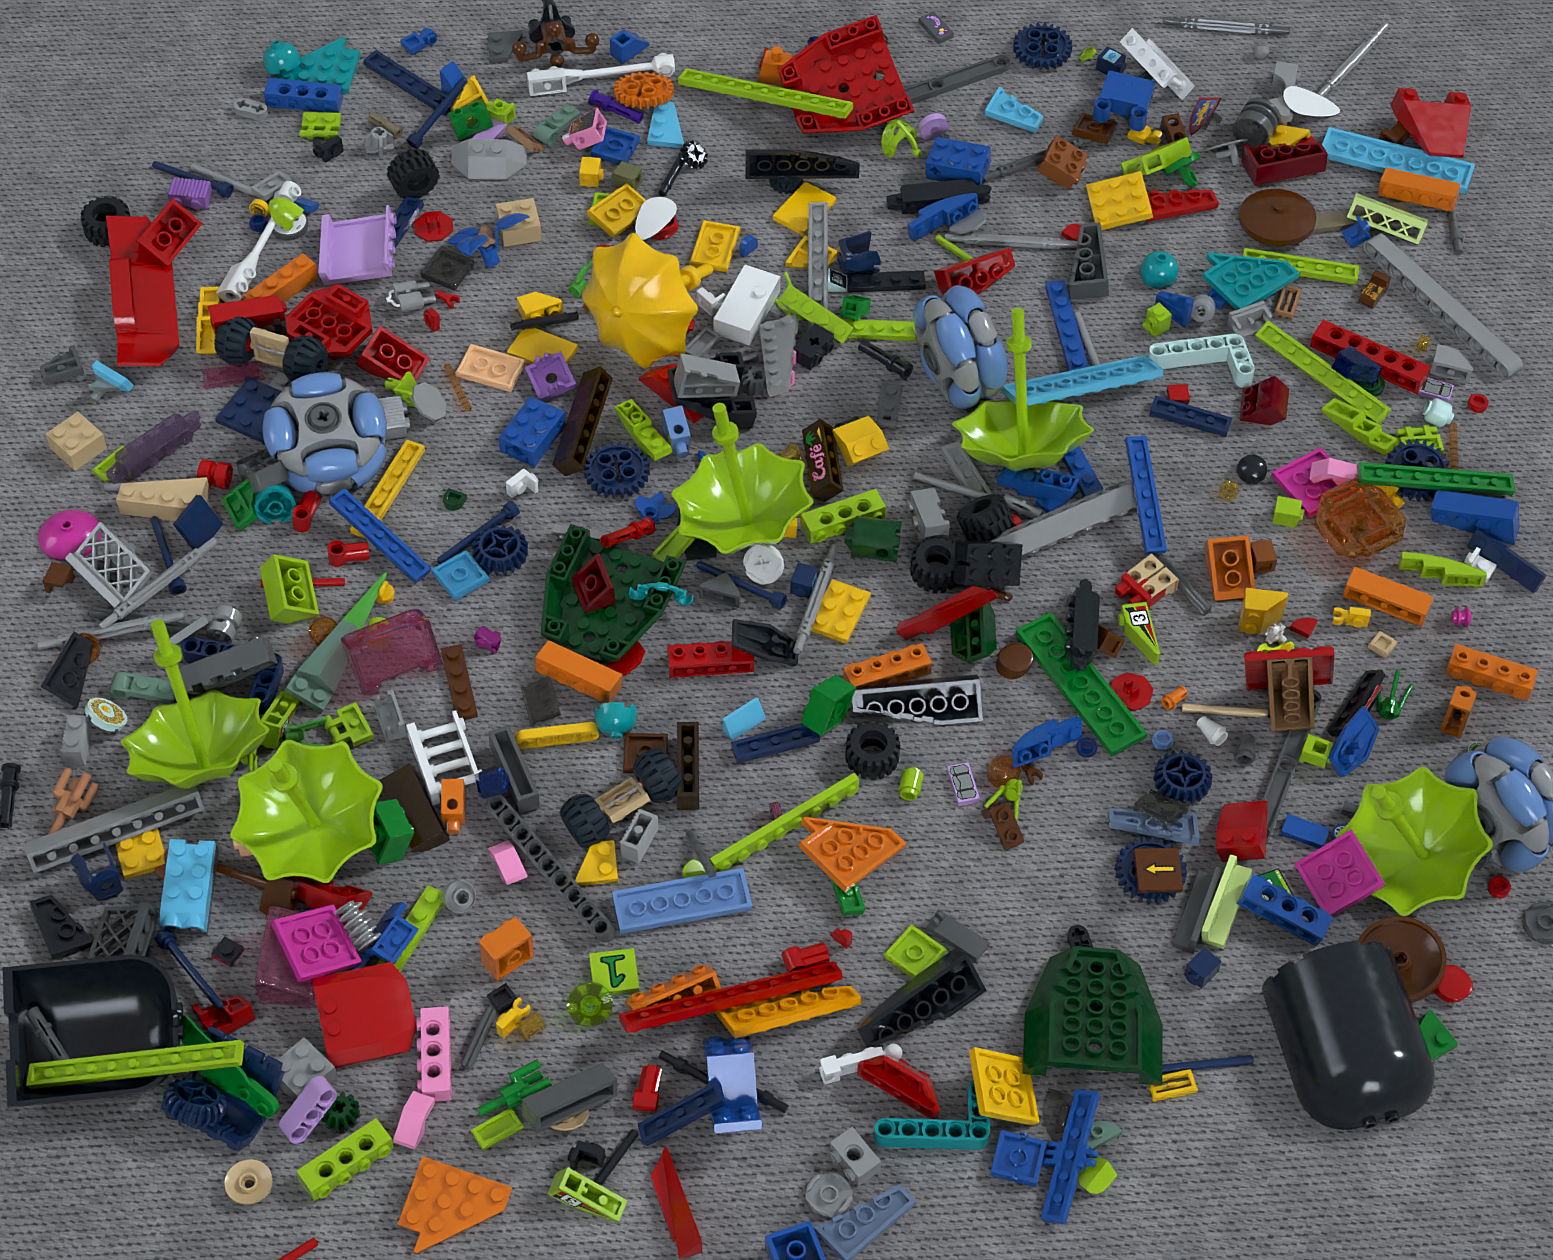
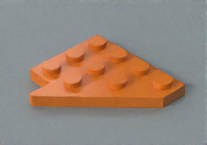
M804 817L801 821V824L811 835L800 842L799 848L844 892L902 851L907 844L891 828Z
M422 1156L397 1226L420 1233L413 1251L414 1254H418L503 1212L512 1187Z

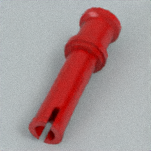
M649 517L643 518L640 522H631L626 528L602 535L600 538L603 547L608 548L629 539L638 540L643 535H652L655 532V523Z

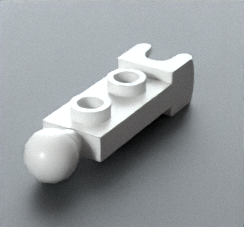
M889 1044L884 1051L882 1047H869L856 1054H844L840 1058H836L835 1055L819 1060L821 1064L819 1071L823 1083L829 1084L840 1081V1076L857 1072L860 1061L883 1056H894L900 1059L903 1053L901 1047L897 1044Z

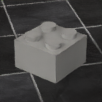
M302 1038L278 1059V1061L283 1063L281 1070L285 1072L280 1088L294 1101L313 1078L323 1076L330 1084L338 1079L335 1066L305 1038Z

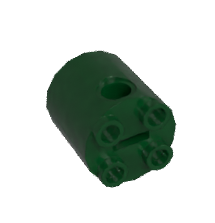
M856 516L855 522L851 526L846 527L844 543L851 550V557L897 562L898 550H895V548H899L900 535H897V533L901 532L902 521Z

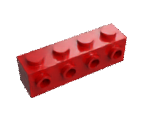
M732 641L667 646L669 678L754 672V656L732 647Z

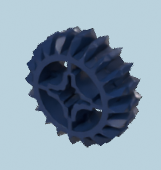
M495 524L492 529L487 526L486 532L480 531V536L475 537V542L472 545L473 557L483 570H487L488 574L494 571L496 576L499 572H503L506 576L507 571L514 573V567L520 569L521 564H525L528 555V542L524 534H521L519 529L514 530L512 525L506 528L505 524L502 527H498Z
M1183 749L1177 754L1173 750L1171 755L1166 753L1163 759L1160 758L1155 766V774L1153 776L1155 788L1160 789V796L1166 794V801L1172 798L1174 799V804L1182 801L1184 806L1189 801L1193 805L1195 799L1200 802L1211 788L1213 778L1212 773H1210L1211 768L1206 765V759L1200 760L1199 754L1193 756L1191 751L1186 754Z
M193 1077L189 1080L187 1078L182 1080L176 1079L164 1091L162 1103L165 1114L171 1116V1120H177L178 1124L183 1123L187 1127L194 1126L198 1128V1126L207 1128L208 1125L214 1126L215 1123H220L227 1109V1097L224 1095V1091L219 1090V1086H213L211 1082H204L202 1079L195 1080Z

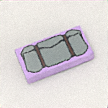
M1427 378L1418 395L1431 399L1439 398L1449 403L1454 385Z
M969 762L947 766V772L958 806L979 803L980 798Z

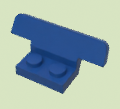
M399 902L390 907L373 931V934L381 932V936L369 946L358 951L362 962L358 967L347 969L348 971L363 968L373 955L386 963H396L419 930L400 917L408 906L407 904Z

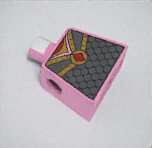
M595 108L571 122L569 133L562 136L563 141L567 146L574 143L577 149H583L602 142L607 121L599 109Z

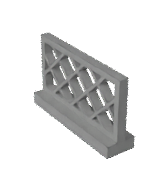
M102 522L97 524L74 554L70 552L65 558L114 608H117L138 592L153 574V571ZM103 530L105 532V541L98 542V535ZM117 543L118 553L110 554V544ZM105 545V555L97 556L98 546ZM92 547V557L86 558L83 555L84 552ZM123 556H130L129 566H123ZM117 557V567L110 568V558ZM105 559V569L98 570L97 560ZM142 568L145 572L140 578L135 579L136 569ZM124 570H130V580L123 581ZM111 572H117V582H110ZM130 584V591L124 596L122 594L123 585Z

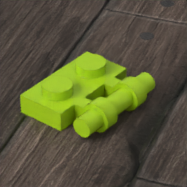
M303 112L300 137H307L312 140L314 138L330 140L336 135L339 136L341 113Z
M1422 425L1417 428L1404 426L1403 429H1396V436L1400 437L1399 444L1403 442L1406 445L1408 439L1411 440L1412 444H1414L1416 439L1419 440L1420 444L1426 440L1427 446L1434 443L1433 449L1441 448L1440 455L1444 452L1440 434H1437V426L1429 427V425Z
M356 702L336 710L338 718L332 720L330 715L324 717L327 718V721L324 722V727L327 733L331 734L333 744L351 741L353 746L356 747L374 739V735ZM343 726L346 732L340 734L338 728Z

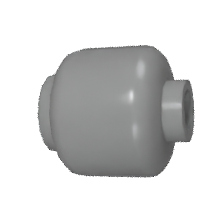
M1198 295L1193 298L1194 303L1191 317L1197 322L1209 321L1215 312V302L1208 295Z

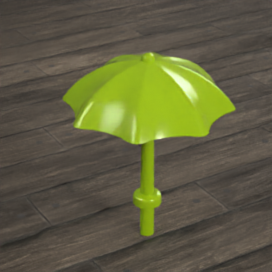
M1013 308L1011 310L1012 336L1006 339V348L1009 352L1013 353L1016 405L1011 400L982 401L974 412L954 421L952 425L962 435L961 448L980 462L1004 466L1012 471L1028 468H1045L1056 464L1065 454L1080 446L1093 433L1094 428L1084 421L1082 416L1083 406L1065 404L1051 400L1045 404L1037 403L1027 407L1026 352L1032 348V339L1025 335L1024 309Z
M717 403L712 408L716 421V426L712 430V436L715 443L723 447L724 454L705 455L690 479L672 491V497L677 502L681 514L678 531L686 537L708 541L723 554H733L754 545L777 544L784 537L789 524L813 504V499L807 493L803 483L805 463L800 460H791L775 455L761 443L753 444L737 452L735 442L739 438L738 427L733 422H729L725 404Z
M154 620L150 626L158 649L154 652L153 657L158 666L165 667L177 703L155 707L150 717L140 728L120 741L121 745L129 753L130 760L127 773L145 781L169 782L181 789H190L209 780L228 777L235 771L242 759L260 746L269 732V727L261 721L259 716L261 700L258 698L230 697L218 690L207 691L189 700L178 666L182 659L181 648L178 645L171 644L164 620Z
M285 740L264 765L242 775L238 779L240 809L230 836L235 842L246 847L254 855L267 880H276L289 876H303L322 883H328L333 879L345 861L359 851L372 847L376 843L373 816L383 785L379 780L369 776L358 766L352 757L348 744L345 742L328 746H308L293 740Z
M1419 767L1408 776L1393 782L1366 785L1354 817L1336 836L1338 838L1352 829L1386 884L1385 887L1371 895L1391 905L1401 916L1410 915L1419 907L1434 901L1463 898L1472 870L1478 861L1493 847L1492 840L1485 833L1478 817L1477 791L1472 788L1450 785L1436 777L1426 767Z

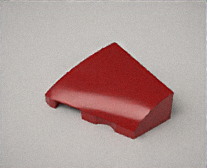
M242 995L225 1000L221 999L224 1006L220 1010L216 1009L213 1005L200 1009L199 1004L192 1006L194 1013L206 1031H208L210 1026H213L228 1034L255 1020L251 1005Z

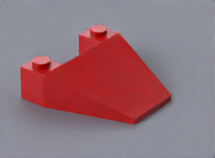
M1398 88L1390 106L1397 120L1429 156L1463 158L1471 111V103L1466 93L1449 92L1444 103L1420 101L1416 89Z

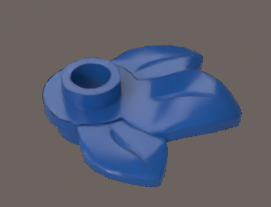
M661 492L649 499L639 495L635 502V507L640 512V519L649 517L654 523H657L660 519L671 517L676 510L675 504H666Z

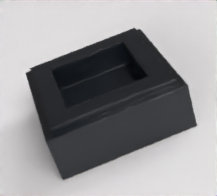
M507 983L487 994V998L499 1014L513 1007V1003L517 999Z

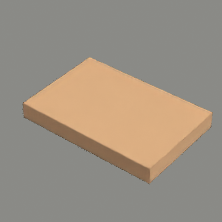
M470 344L455 373L456 377L511 392L526 364V359Z

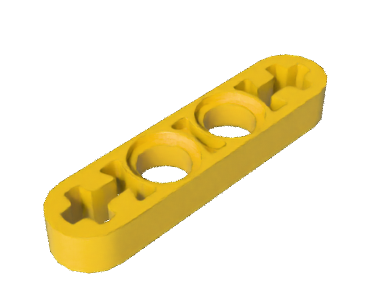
M585 722L520 730L514 734V738L519 749L594 741L599 737V730L596 723Z

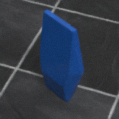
M1362 706L1343 727L1329 754L1328 759L1340 777L1346 776L1368 759L1380 730L1365 706Z

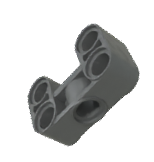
M267 449L246 456L235 463L242 481L248 478L253 492L263 491L265 488L277 485L289 478L287 469L282 461H278V458L274 460Z

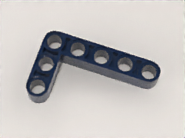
M188 637L181 642L184 660L189 664L235 646L196 637ZM275 652L278 663L273 665L274 667H268L251 675L256 676L249 698L261 700L259 714H265L273 703L284 674L281 656Z

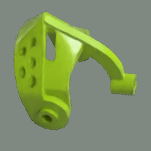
M901 119L890 121L882 135L881 145L883 153L892 158L896 154L898 143L906 137L912 146L911 154L919 158L922 151L918 149L915 141L917 137L916 130ZM897 126H898V127H899V130H898V132H897V134H896V136H895V135H894V132H895V130H896V128H897Z

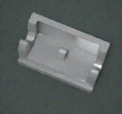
M1261 301L1229 312L1227 326L1233 334L1246 337L1257 333L1267 321H1270L1269 319L1272 318V314L1266 307L1265 302Z
M387 691V698L381 700L380 696L377 695L375 697L376 706H374L385 741L388 742L406 737L405 723L394 691Z

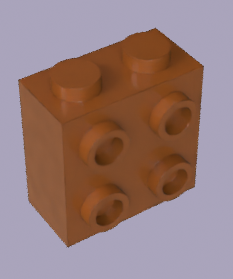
M1056 135L1048 145L1037 171L1069 190L1073 184L1077 185L1082 175H1080V172L1082 173L1087 166L1085 160L1088 154Z

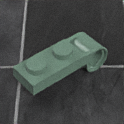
M566 104L537 125L533 132V138L551 147L557 141L558 134L569 127L572 121L581 117L582 112Z
M117 672L113 676L109 695L116 700H127L131 696L173 704L174 693L168 680L125 672Z

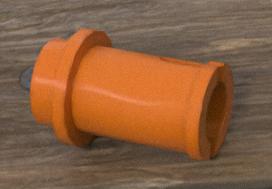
M1179 686L1170 694L1163 695L1161 699L1162 706L1167 710L1174 709L1177 703L1188 697L1186 688Z

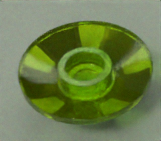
M594 982L578 985L571 991L567 1000V1010L570 1017L582 1026L590 1027L603 1023L610 1016L613 1008L610 992L603 985ZM589 1004L595 1006L593 1010H588L586 1007Z

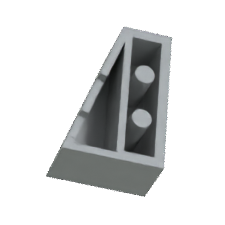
M680 353L673 379L678 398L737 396L740 380L735 364Z
M935 488L911 491L910 500H907L908 511L913 513V528H917L918 531L916 533L917 543H923V539H932L934 536L937 539L945 537L947 541L949 538L950 523L949 520L944 521L943 519L945 511L940 509L939 505H941Z

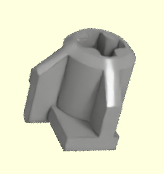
M382 127L373 128L364 138L366 154L378 153L379 157H381L383 152L394 151L393 135Z

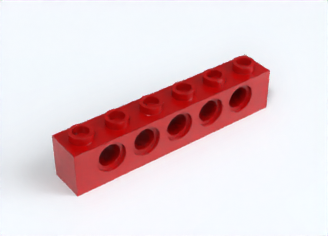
M1324 319L1312 335L1310 347L1360 370L1374 371L1381 375L1385 381L1417 395L1429 376L1431 366Z

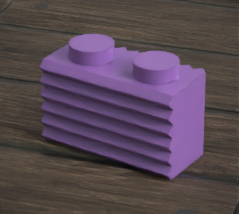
M174 177L167 194L168 200L170 201L173 198L182 207H192L196 210L208 209L212 195L211 183L205 180Z

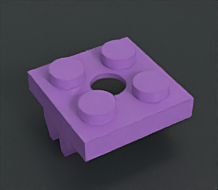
M546 352L543 358L537 356L534 360L535 363L525 367L537 396L542 402L577 387L562 352L554 355ZM548 374H556L557 380L554 383H548L546 381Z

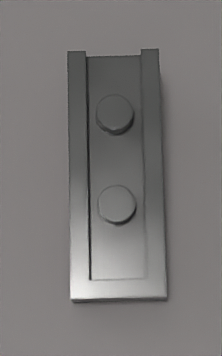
M940 910L935 913V917L933 916L927 925L926 930L955 949L967 953L969 958L975 962L978 961L989 947L988 941Z

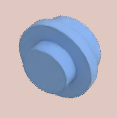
M1159 730L1152 737V745L1157 750L1166 751L1173 746V737L1166 730Z

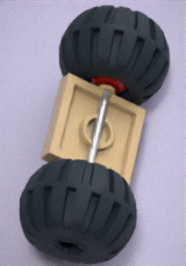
M242 316L229 319L223 325H219L215 335V351L222 360L229 364L240 365L247 363L255 355L257 361L283 368L284 374L291 381L308 374L325 372L328 361L327 349L320 340L312 336H299L289 343L288 337L259 329L251 319Z
M652 749L643 752L633 764V772L639 783L630 777L595 800L589 794H578L570 797L560 809V816L567 830L580 847L589 848L591 845L599 844L606 839L610 832V826L605 815L612 823L624 819L632 811L642 808L650 800L655 803H662L672 800L677 795V789L681 783L683 785V782L675 765L663 750Z

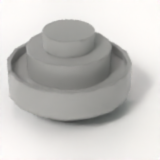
M454 880L444 888L442 895L443 903L452 912L465 913L475 904L476 891L469 882Z

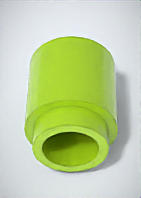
M909 767L902 772L899 792L900 797L904 800L914 801L920 795L924 774L918 768Z

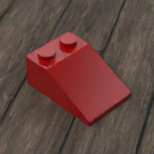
M172 198L139 237L137 242L164 265L168 266L203 223Z
M379 326L355 365L369 374L388 380L387 378L389 377L401 380L407 372H411L415 381H417L430 358L382 326Z
M1267 800L1224 804L1216 831V851L1222 862H1228L1230 854L1237 856V861L1266 859Z

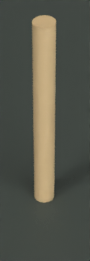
M1182 704L1181 712L1268 718V709Z

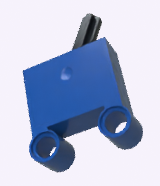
M1147 70L1138 77L1108 71L1100 97L1096 99L1094 104L1093 119L1096 122L1104 123L1109 120L1110 112L1117 113L1122 118L1130 116L1129 127L1132 130H1144L1156 81H1152L1154 78Z

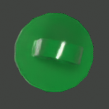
M1193 152L1191 156L1183 157L1170 164L1164 171L1167 176L1179 171L1186 185L1192 189L1198 185V180L1190 165L1201 157L1198 152Z

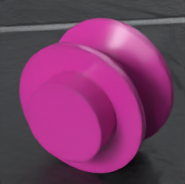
M1458 606L1455 607L1454 611H1451V623H1455V627H1458L1460 623L1468 627L1471 623V611L1467 606L1463 611H1460Z

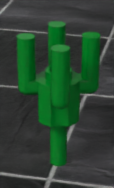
M538 1059L511 1072L509 1075L511 1083L499 1088L501 1096L478 1107L479 1115L483 1116L504 1104L510 1110L522 1104L523 1098L552 1086L548 1077L543 1079L540 1070L528 1075L541 1068Z

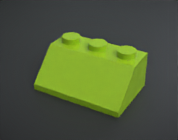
M273 554L260 566L271 621L287 624L319 616L308 561Z

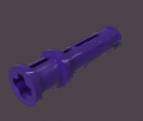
M596 89L590 94L588 104L591 106L596 105L605 112L612 111L638 124L644 117L643 112L628 106L626 107L614 101L612 96H605Z

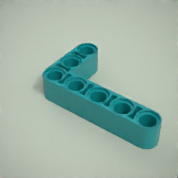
M971 1080L967 1092V1120L882 1118L875 1123L874 1141L881 1147L980 1150L988 1144L990 1117L973 1114L974 1112H979L976 1094L973 1093L975 1091L974 1080ZM885 1130L890 1134L882 1135L879 1132ZM910 1131L913 1135L906 1136L903 1132ZM934 1132L936 1136L931 1137L926 1133ZM955 1132L958 1133L960 1136L952 1137L950 1134ZM979 1133L982 1134L984 1137L977 1138L974 1136V1134Z

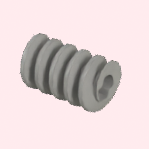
M353 900L340 907L334 914H343L339 922H347L344 930L352 929L348 936L349 938L357 937L353 945H362L358 950L360 951L375 942L381 936V932L373 934L377 926L368 925L372 918H364L363 916L367 910H359L358 908L362 905V902L354 903Z

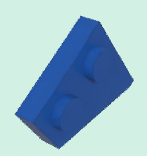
M1160 291L1156 295L1155 305L1160 302L1172 314L1171 319L1184 328L1190 323L1194 303L1193 298Z

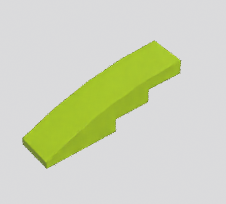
M1335 398L1321 408V411L1329 419L1366 446L1385 456L1393 450L1394 446L1397 447L1399 445L1397 438L1382 432V425L1367 419L1366 412Z
M1401 552L1398 562L1399 570L1419 571L1420 578H1441V585L1483 587L1487 577V572L1470 565L1428 554Z

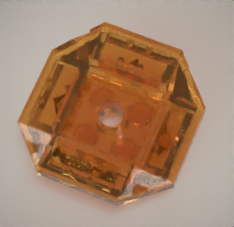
M1354 478L1321 494L1314 527L1337 555H1345L1353 559L1360 556L1369 557L1401 542L1404 536L1406 517L1382 489L1373 485L1359 484L1358 479Z

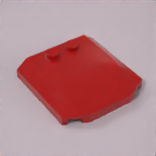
M392 962L312 979L328 1061L335 1068L410 1052L417 1024L408 982Z

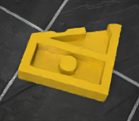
M474 75L468 78L467 84L451 106V111L483 100L485 106H487L489 101Z
M1278 125L1267 143V147H1278V144L1284 143L1295 146L1302 138L1308 139L1310 137V130Z
M805 235L786 260L787 267L808 268V236ZM828 246L829 268L837 257V250Z
M614 840L601 841L599 844L590 846L575 879L579 886L618 882Z

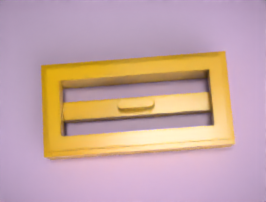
M1191 1069L1162 1075V1082L1188 1077L1189 1080L1171 1082L1157 1087L1147 1085L1152 1101L1156 1102L1197 1093L1198 1088Z

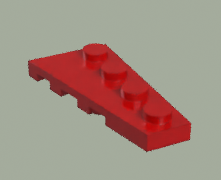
M1151 190L1147 195L1153 218L1146 219L1145 221L1150 222L1217 209L1219 202L1213 190H1188L1187 193H1181L1178 190H1170V193H1159V190Z

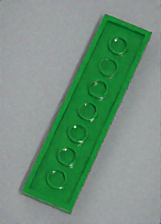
M1051 612L1016 629V636L1024 645L1032 650L1034 659L1111 757L1147 738V732L1092 663L1086 665L1083 672L1071 669V663L1066 660V651H1064V644L1067 639L1065 629Z

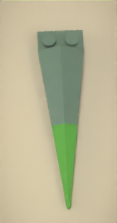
M387 572L382 574L301 665L284 692L320 714L323 712L337 688Z

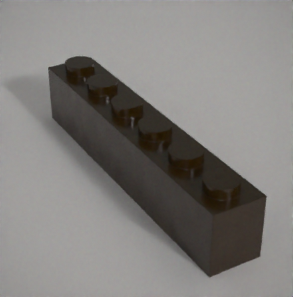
M601 366L583 372L552 465L564 476L575 474L584 469L613 380Z

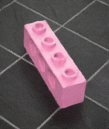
M449 1007L421 1008V1017L416 1019L417 1031H421V1038H417V1051L421 1052V1059H417L418 1073H422V1080H417L418 1093L433 1097L435 1101L452 1100ZM431 1032H438L436 1035H429ZM433 1052L439 1053L436 1056H429ZM433 1073L439 1074L437 1077L434 1078L429 1077Z

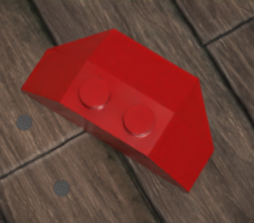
M678 363L652 367L639 377V381L672 407L680 406L674 402L667 375V370L677 367ZM683 407L685 417L694 424L704 417Z
M883 1056L860 1061L857 1071L858 1076L929 1119L938 1120L939 1105L933 1081L925 1072L915 1070L910 1067L908 1062L903 1059H897L894 1056Z

